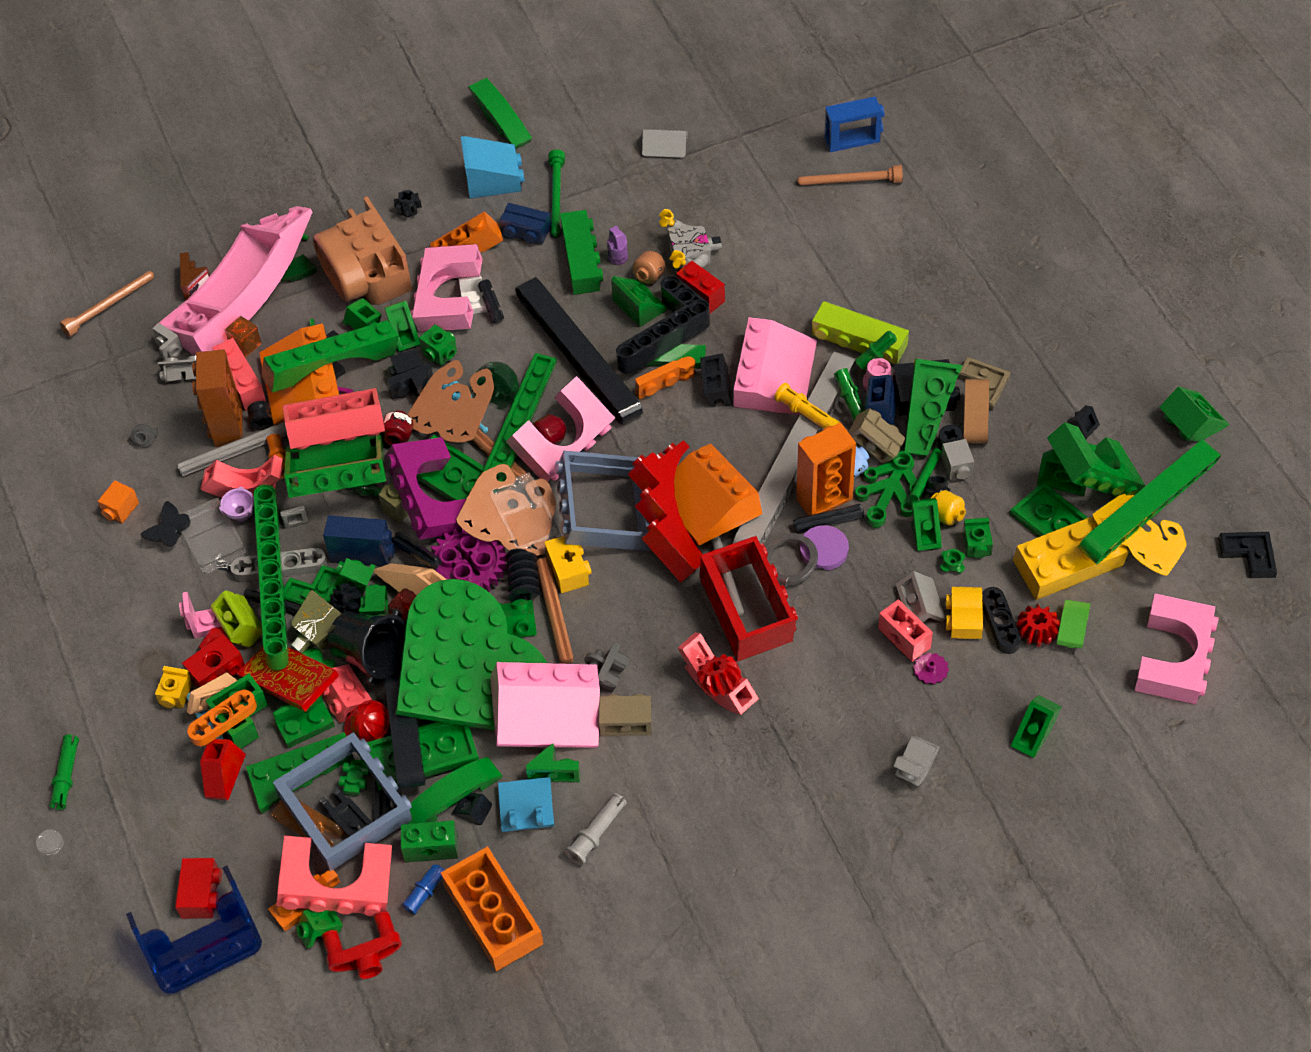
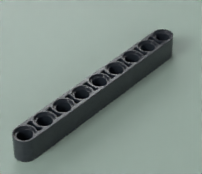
M534 277L515 287L520 302L618 423L623 425L642 415L643 409L637 398L540 280Z

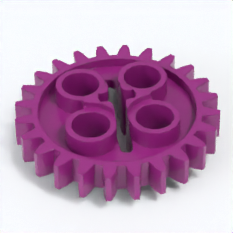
M454 529L453 535L450 536L444 533L445 540L437 538L438 546H431L432 553L442 560V563L435 571L446 579L469 581L490 592V584L498 586L497 578H504L503 571L507 570V558L505 548L499 540L483 541L470 535L463 529L460 533Z

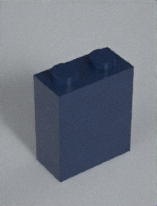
M328 515L323 537L331 563L345 562L346 558L350 560H358L366 566L373 564L382 567L389 564L390 558H393L395 554V544L391 543L392 531L388 530L386 520Z

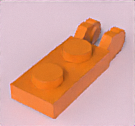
M687 356L636 378V396L640 400L655 394L656 391L666 386H673L679 380L687 381L694 377L695 360L693 357Z

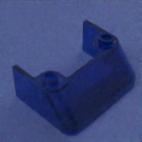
M227 865L222 867L232 891L221 896L217 902V910L221 918L198 930L170 942L168 935L160 929H153L142 934L132 912L126 914L160 989L165 993H177L256 954L261 948V936Z

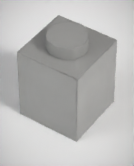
M966 439L944 443L941 459L949 480L965 479L968 476H973L974 459Z

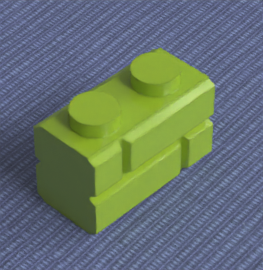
M225 590L211 605V610L231 642L241 643V645L250 647L262 635V624L243 595Z

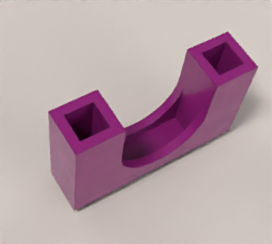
M442 437L393 444L384 456L385 466L390 471L394 487L399 492L402 506L407 511L411 520V527L416 532L419 540L443 536L444 533L453 534L454 529L458 533L462 532V528L456 519L466 499L449 502L436 501L428 497L421 490L417 482V474L443 470L450 460V453ZM464 520V522L469 523V526L472 527L471 520Z

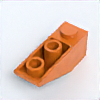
M484 211L430 243V246L433 248L477 244L479 251L485 252L502 242L503 238L499 224Z

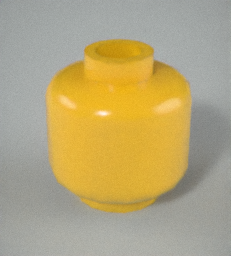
M947 490L935 493L931 497V499H937L939 522L951 526L958 521H962L965 517V502L962 497Z

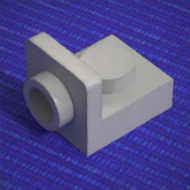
M160 323L153 328L156 336L155 341L160 346L159 350L163 361L166 358H176L183 350L179 336Z

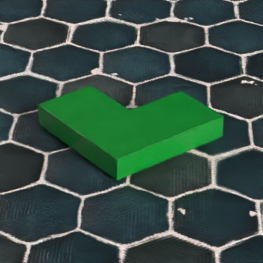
M322 565L312 584L289 578L284 587L285 600L302 605L309 592L313 590L331 605L333 589L339 588V586L335 585L338 576L334 574L336 569Z

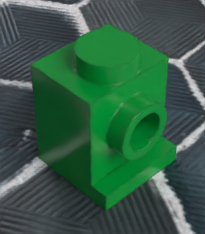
M362 298L347 306L343 324L345 326L349 324L356 330L379 323L382 314Z
M989 517L964 519L962 534L967 557L982 558L991 556L993 542Z
M346 558L345 562H339L334 573L338 576L335 585L339 586L340 584L349 583L350 587L357 586V590L363 596L375 565L371 564L369 568L358 560Z
M375 584L366 586L365 596L361 597L359 613L373 616L381 613L388 614L389 598L386 586Z

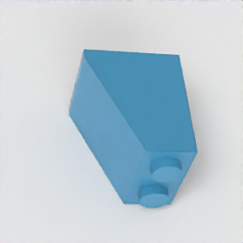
M467 136L461 137L470 199L522 191L521 182H525L523 169H518L519 166H522L520 153L516 154L515 145Z

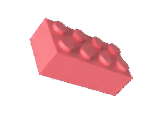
M376 388L283 405L290 449L302 450L310 445H328L336 440L343 439L349 441L357 436H375L385 431Z

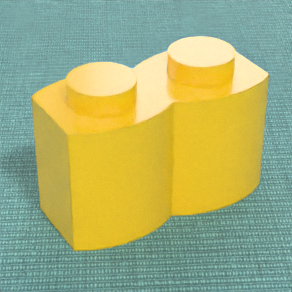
M952 587L951 594H946V609H951V615H946V630H951V638L982 639V587Z

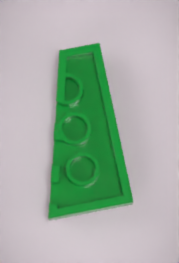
M923 359L914 360L903 451L908 452L910 455L924 457L929 455L942 416L945 413L947 403L963 365Z
M345 732L246 766L261 814L270 810L269 807L276 802H282L276 793L273 781L345 738ZM353 754L348 755L336 764L332 765L331 767L314 776L302 785L293 789L292 792L296 791L301 787L306 788L307 786L313 783L312 780H314L315 778L319 777L322 774L327 775L328 773L343 765L344 762L350 761L354 758Z

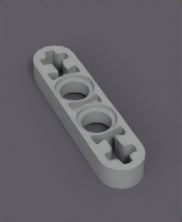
M319 548L281 552L283 577L317 573L322 565L327 566L325 552ZM257 555L240 557L231 563L230 568L235 580L239 582L259 580ZM317 557V558H318L317 562H316V563H313L314 558ZM294 559L298 561L294 567L285 566L288 560ZM241 567H245L244 572H239Z

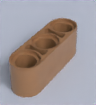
M965 379L964 439H966L967 443L988 444L989 379Z

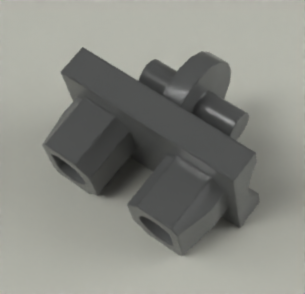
M616 642L607 651L605 658L602 657L604 652L600 649H597L595 653L586 654L584 658L587 665H597L599 687L612 692L616 688L620 677L609 672L610 667L623 672L630 659L618 651L621 645Z

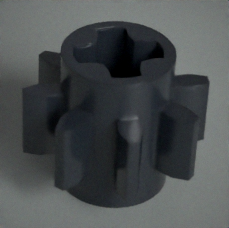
M411 190L399 192L398 198L394 199L397 214L402 213L405 217L417 215V208H422L419 194H414Z
M349 583L340 584L339 588L333 589L331 603L338 611H343V613L353 612L354 609L360 608L362 596L360 591L357 590V586L350 587Z

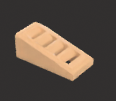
M225 673L190 692L187 712L191 715L209 710L205 700L237 680L228 673Z

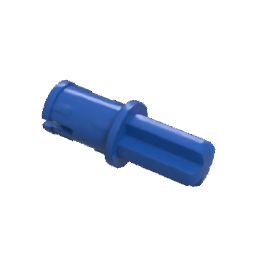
M437 864L432 865L422 880L415 883L416 887L401 905L408 912L416 915L426 899L433 896L432 891L441 881V872L444 869Z

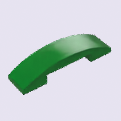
M488 757L458 768L434 783L411 802L412 808L409 810L412 820L408 824L436 822L439 813L478 788L482 792L503 778L502 774Z

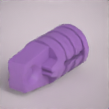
M617 226L609 229V239L607 240L608 260L614 265H621L628 260L627 238Z

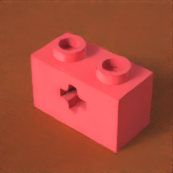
M899 599L879 613L878 629L912 662L931 648L933 632Z

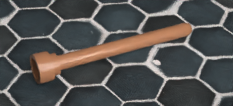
M893 165L892 168H888L885 171L803 176L797 179L798 185H814L889 179L893 183H902V165Z
M146 272L77 317H67L60 321L61 329L68 337L78 333L80 325L154 278L153 272Z

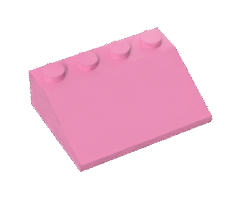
M749 317L734 385V407L800 415L799 412H791L790 407L784 403L775 401L774 395L783 383H788L791 389L797 393L805 394L807 398L817 340L773 320Z
M496 663L490 676L496 746L549 747L554 743L555 747H598L600 687L597 665Z

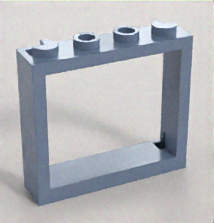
M563 450L560 460L555 463V473L559 476L557 493L561 497L559 513L563 517L561 534H564L565 544L643 551L651 550L642 540L649 532L646 527L650 523L637 509L638 532L576 527L570 471L629 477L628 473L634 468L632 463L639 457ZM632 480L636 505L641 500L639 495L643 491Z
M354 732L273 781L277 795L306 837L311 838V844L330 871L364 851L365 843L375 844L399 829L402 824L412 820L409 810L412 808V805L405 795L400 796L396 791L398 786L391 776H385L383 773L385 769L377 757L374 759L369 754L371 750L367 742L363 738L359 740ZM353 752H356L396 808L331 848L292 790Z

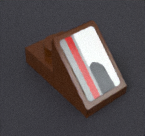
M189 252L180 253L181 289L186 301L210 276L207 267H196L195 260L191 261Z

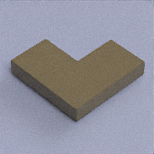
M967 357L958 375V379L964 381L965 379H989V410L993 411L1010 378L1011 372Z

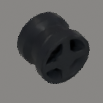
M257 401L248 406L247 413L250 417L249 423L251 428L264 430L272 426L273 417L270 414L271 407L269 403Z
M955 425L942 427L938 436V449L942 452L944 443L962 440L963 433L961 429Z

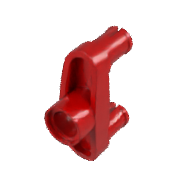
M383 911L374 916L379 938L343 950L336 930L325 932L322 938L328 955L326 961L329 970L344 972L357 969L361 979H369L379 975L383 971L380 961L395 953L402 946L400 935L394 929L389 912Z

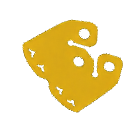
M1119 495L1092 514L1098 525L1101 524L1103 521L1100 518L1104 520L1103 518L1107 519L1134 495ZM1150 520L1146 524L1150 526L1151 532H1147L1141 527L1122 545L1127 546L1132 555L1143 565L1159 574L1167 576L1186 548L1184 532L1178 523L1162 520L1160 525L1165 537L1168 539L1165 541L1162 538L1159 526ZM1168 527L1175 528L1177 535L1171 534L1168 531Z

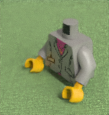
M663 209L659 214L661 218L659 221L660 226L666 227L669 225L668 244L671 251L669 259L674 261L673 266L676 272L690 261H694L703 268L711 263V251L722 249L720 236L707 238L704 227L684 224L675 219L673 213L668 209Z

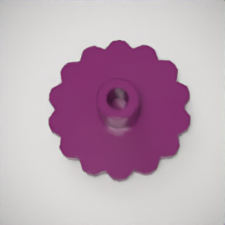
M927 653L916 659V664L913 668L915 670L914 674L918 677L919 681L935 685L937 682L941 683L943 679L947 678V673L949 672L948 662L944 661L943 656H939L937 653Z

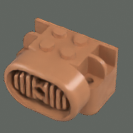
M368 196L363 198L366 212L356 215L351 208L346 210L348 219L313 236V245L325 274L343 301L350 302L365 296L369 303L378 305L412 291V285L405 253Z

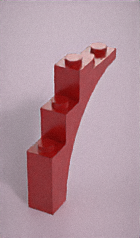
M684 440L678 445L674 443L669 445L663 451L665 455L662 452L658 455L652 452L646 458L641 455L632 463L634 468L628 473V476L643 491L639 495L641 500L635 505V508L650 523L646 527L649 532L642 540L681 583L700 567V555H702L684 526L675 498L674 479L676 468L682 455L690 447Z

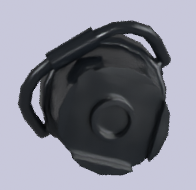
M394 609L392 614L381 613L375 616L348 611L340 614L332 623L336 627L333 633L328 634V647L334 657L358 667L368 677L367 684L375 686L380 680L394 677L400 671L406 622L402 620V613L398 609Z

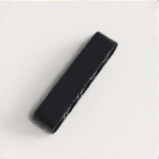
M399 677L385 679L396 777L398 788L402 790L424 786L426 783L417 718L395 714Z

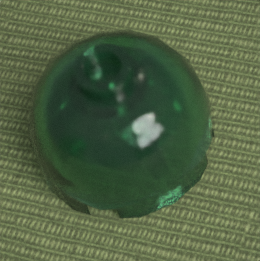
M492 361L483 364L476 372L487 368L492 373L494 390L490 403L499 405L496 409L507 407L518 392L519 381L516 373L511 367L502 362ZM478 378L477 385H483L486 382V378Z

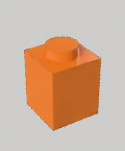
M114 480L100 497L98 504L101 514L110 521L115 520L123 524L139 504L134 489Z

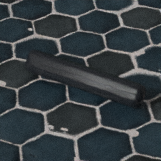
M861 504L809 515L794 519L793 527L796 533H800L816 526H829L864 517V510Z
M396 532L391 539L392 543L434 570L438 569V566L442 563V560L437 555L401 532Z

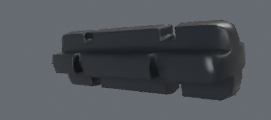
M490 280L480 281L478 288L480 293H483L482 298L487 311L491 313L489 315L493 323L503 321L504 314L502 310H499L500 304L494 290H491L493 287Z

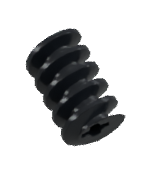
M511 549L506 555L509 600L513 603L519 599L528 601L536 598L540 594L538 588V564L536 563L538 560L537 555L525 549Z

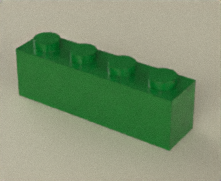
M587 210L560 213L573 294L600 291V282H603L604 279L602 268H597V265H600L599 251L594 252V248H597L596 235H591V232L594 231L593 219L588 218Z

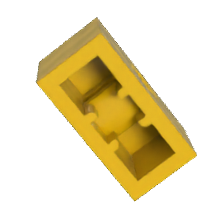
M564 536L544 542L546 557L550 561L551 569L561 594L589 585L588 575L592 574L588 560L583 561L581 556L584 555L582 545L565 544Z

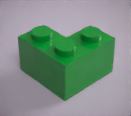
M250 673L205 700L208 709L211 710L240 690H248L254 695L257 704L254 713L224 733L240 749L259 738L255 724L250 717L268 706L262 689ZM243 700L240 702V705L243 704L244 706L248 705V702H244ZM231 707L233 714H236V710L234 711L233 707ZM221 713L216 717L215 721L223 723L228 720L229 715Z

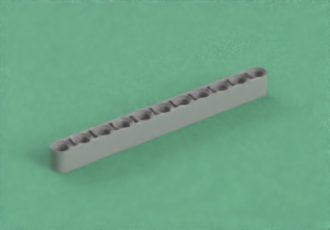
M833 352L808 401L832 416L841 398V391L833 374L840 369L847 368L850 377H852L857 365L856 359ZM799 415L758 492L762 515L742 524L734 538L733 544L753 536H757L760 544L765 543L797 482L798 442L807 436H813L823 431L822 427L804 415Z

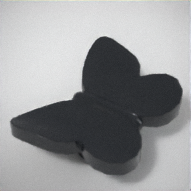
M166 501L162 507L161 521L158 525L143 531L140 534L141 538L152 542L161 541L164 546L171 547L176 544L180 537V531L190 526L189 515L186 513L179 514L178 509L172 503Z

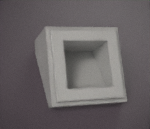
M304 505L280 512L285 528L309 522Z

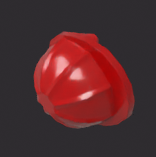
M374 700L364 701L359 704L345 721L344 731L346 737L353 732L359 740L363 738L366 742L385 737L391 732L388 709L383 703Z

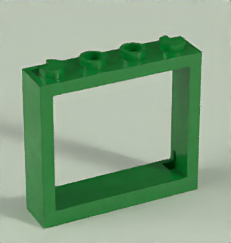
M381 433L375 436H357L349 441L343 439L336 440L328 445H310L302 450L290 449V446L286 447L284 476L289 498L386 482ZM376 438V445H370L369 439ZM299 452L300 458L293 459L291 453ZM376 463L377 469L372 470L371 464Z

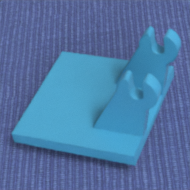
M550 777L498 783L502 832L554 827Z

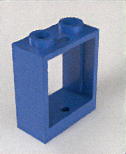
M876 96L825 107L824 138L830 153L880 142V135L883 132L881 120L884 117V108L882 104L879 105ZM871 118L870 126L840 132V124Z

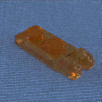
M280 801L271 812L272 817L307 838L286 806ZM299 801L321 833L326 829L337 837L343 834L339 825ZM323 835V837L326 839V841L332 848L333 842L328 837Z

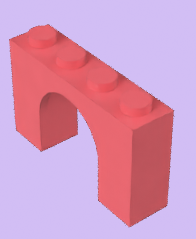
M284 836L276 906H281L288 910L304 908L314 912L328 910L337 911L340 914L364 913L371 917L386 911L392 845L365 843L360 877L347 887L333 889L319 884L310 873L309 855L311 838Z

